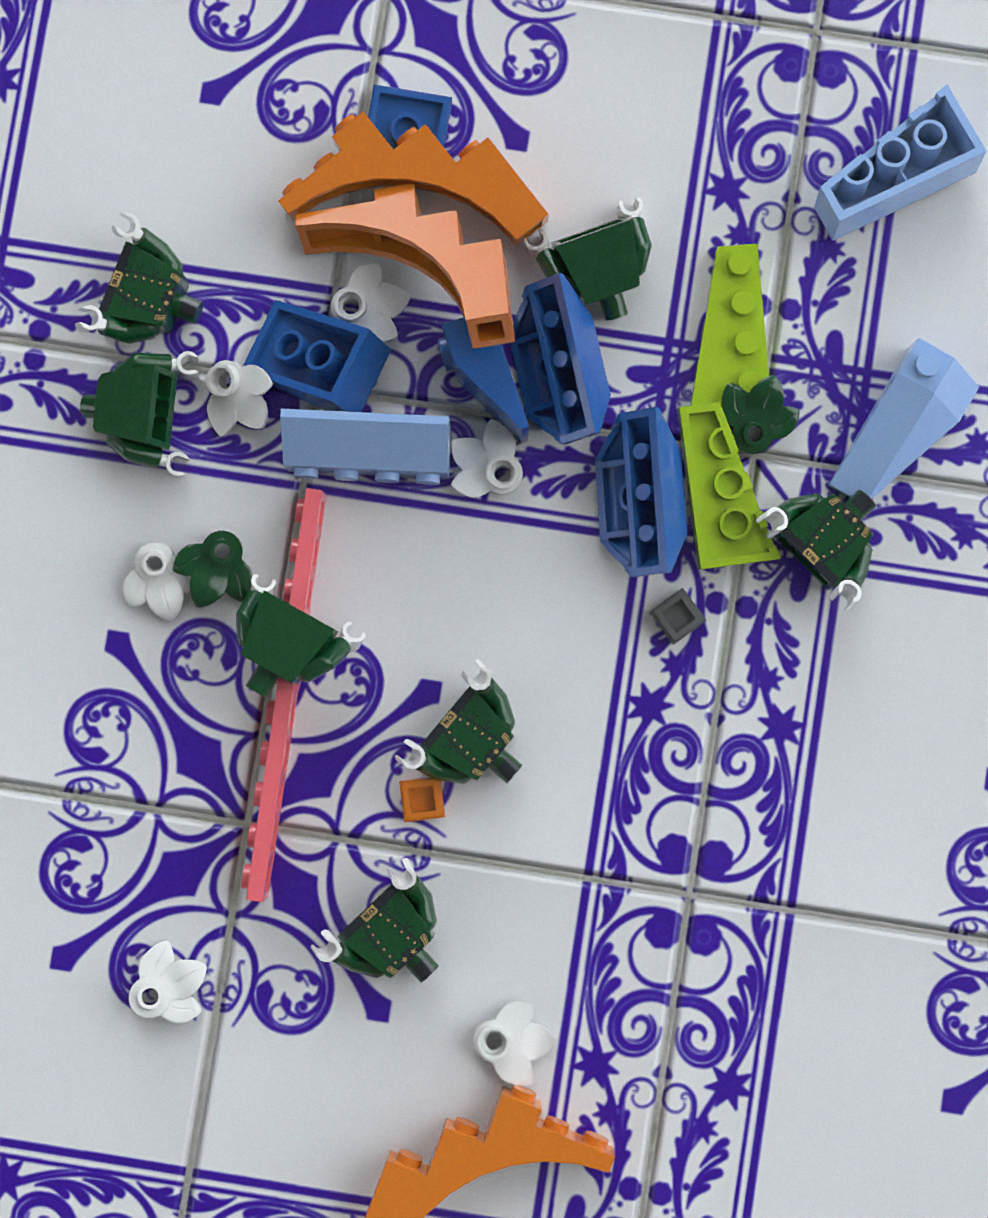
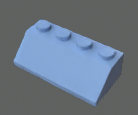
M281 409L283 465L289 472H294L295 478L318 479V473H333L336 480L358 481L359 475H375V481L398 483L399 477H416V483L425 485L440 484V478L449 479L451 450L449 416Z

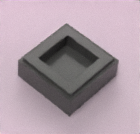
M683 588L649 612L672 645L707 621Z

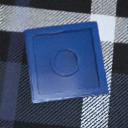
M374 84L368 118L393 150L398 146L396 142L402 134L413 127L419 130L425 124L442 146L445 147L453 101L452 97Z

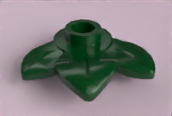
M769 375L760 380L751 388L749 393L733 383H728L723 390L721 407L727 422L733 427L732 435L738 449L745 453L758 454L763 452L770 446L772 440L787 437L798 423L800 410L790 406H783L784 390L775 375ZM752 426H756L760 430V437L754 442L747 436L748 429Z
M215 531L209 534L203 543L185 546L178 552L172 570L183 576H191L190 594L198 608L215 603L225 592L233 599L243 602L247 593L251 591L252 571L241 559L243 549L240 540L229 531ZM218 544H226L230 548V554L228 557L220 559L214 554L215 547Z

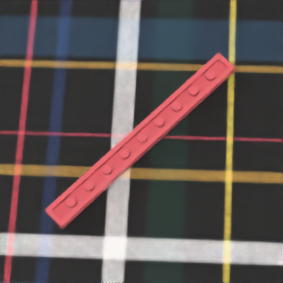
M306 488L305 498H298L295 522H300L301 526L299 539L292 538L289 553V562L295 563L293 579H286L283 601L308 615L310 614L327 497L322 490ZM281 677L276 682L275 700L268 701L265 723L271 725L269 741H263L261 746L259 764L265 766L263 782L258 781L256 783L253 805L259 807L257 823H251L247 846L253 848L251 864H245L241 881V888L247 889L246 900L263 902L269 897L299 683L292 684Z

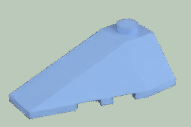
M918 338L905 351L828 486L848 498L857 490H861L872 499L960 422L979 386L954 357Z

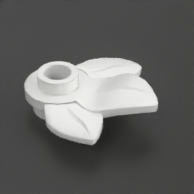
M370 263L355 269L350 276L348 286L336 292L331 301V312L334 318L369 328L383 342H389L398 337L396 327L391 319L398 316L406 308L411 295L398 285L382 283L380 264ZM349 302H355L359 305V309L354 314H348L344 311L345 305Z
M229 360L220 361L211 367L206 377L207 387L212 393L207 404V413L218 435L226 436L237 421L250 428H264L268 418V408L262 395L270 390L273 385L264 369L255 365L241 367L238 363ZM230 374L231 383L228 388L226 385V378Z
M491 419L485 427L482 440L478 438H459L451 441L453 458L462 470L454 478L451 485L459 493L467 497H480L490 491L504 495L512 493L521 484L523 477L522 467L519 461L514 458L516 441L512 433L504 425ZM500 468H506L510 472V478L504 482L498 481L495 478V472Z
M149 542L139 548L134 558L135 568L124 580L123 594L129 607H136L147 601L149 607L156 615L165 620L174 621L182 607L183 593H190L191 576H183L172 570L176 556L166 544ZM151 556L159 557L162 560V567L157 570L151 569L147 564V559Z
M169 941L156 944L144 954L139 963L140 979L133 984L129 992L131 1009L143 1018H155L160 1015L167 1021L177 1024L192 1020L201 1013V1008L191 995L203 983L206 975V965L195 960L175 961ZM146 989H154L157 992L158 1000L155 1004L146 1005L143 1003L142 993Z
M513 1001L501 1008L495 1019L481 1023L473 1036V1046L478 1056L487 1062H493L495 1070L501 1079L520 1086L533 1085L534 1072L530 1060L537 1059L546 1054L556 1045V1039L545 1027L531 1022L533 1004L530 1002ZM491 1033H496L500 1035L502 1042L497 1047H491L486 1043V1037Z

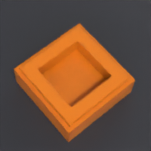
M431 777L399 781L404 822L446 817L441 781H436Z

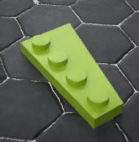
M758 244L718 246L715 251L690 406L720 402L721 404L723 390L728 383L736 384L749 393L751 388L760 380L769 376Z
M720 402L677 408L698 570L781 559L772 538L766 536L769 534L767 521L756 522V519L763 514V511L759 508L752 490L753 485L738 455V447Z

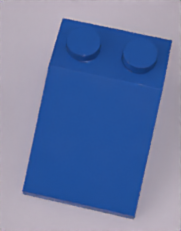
M275 300L243 366L255 365L264 369L273 383L272 387L322 410L362 412L391 349L369 328Z
M464 317L442 324L444 337L437 339L446 372L454 370L457 381L498 422L504 425L520 444L527 442L529 425L502 344L473 349Z

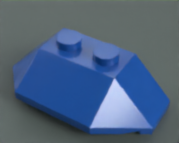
M557 273L524 287L523 301L513 325L515 342L510 343L527 417L553 436L557 442L565 445L600 433L611 394L593 317L562 273Z
M651 407L619 413L614 422V428L607 436L595 460L600 542L625 568L624 570L630 577L671 573L687 536L682 453L660 408Z

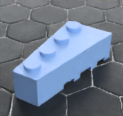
M948 84L936 92L935 97L924 106L920 105L909 114L908 118L892 132L888 131L878 139L877 143L865 154H860L820 187L814 209L832 241L977 172L987 151Z

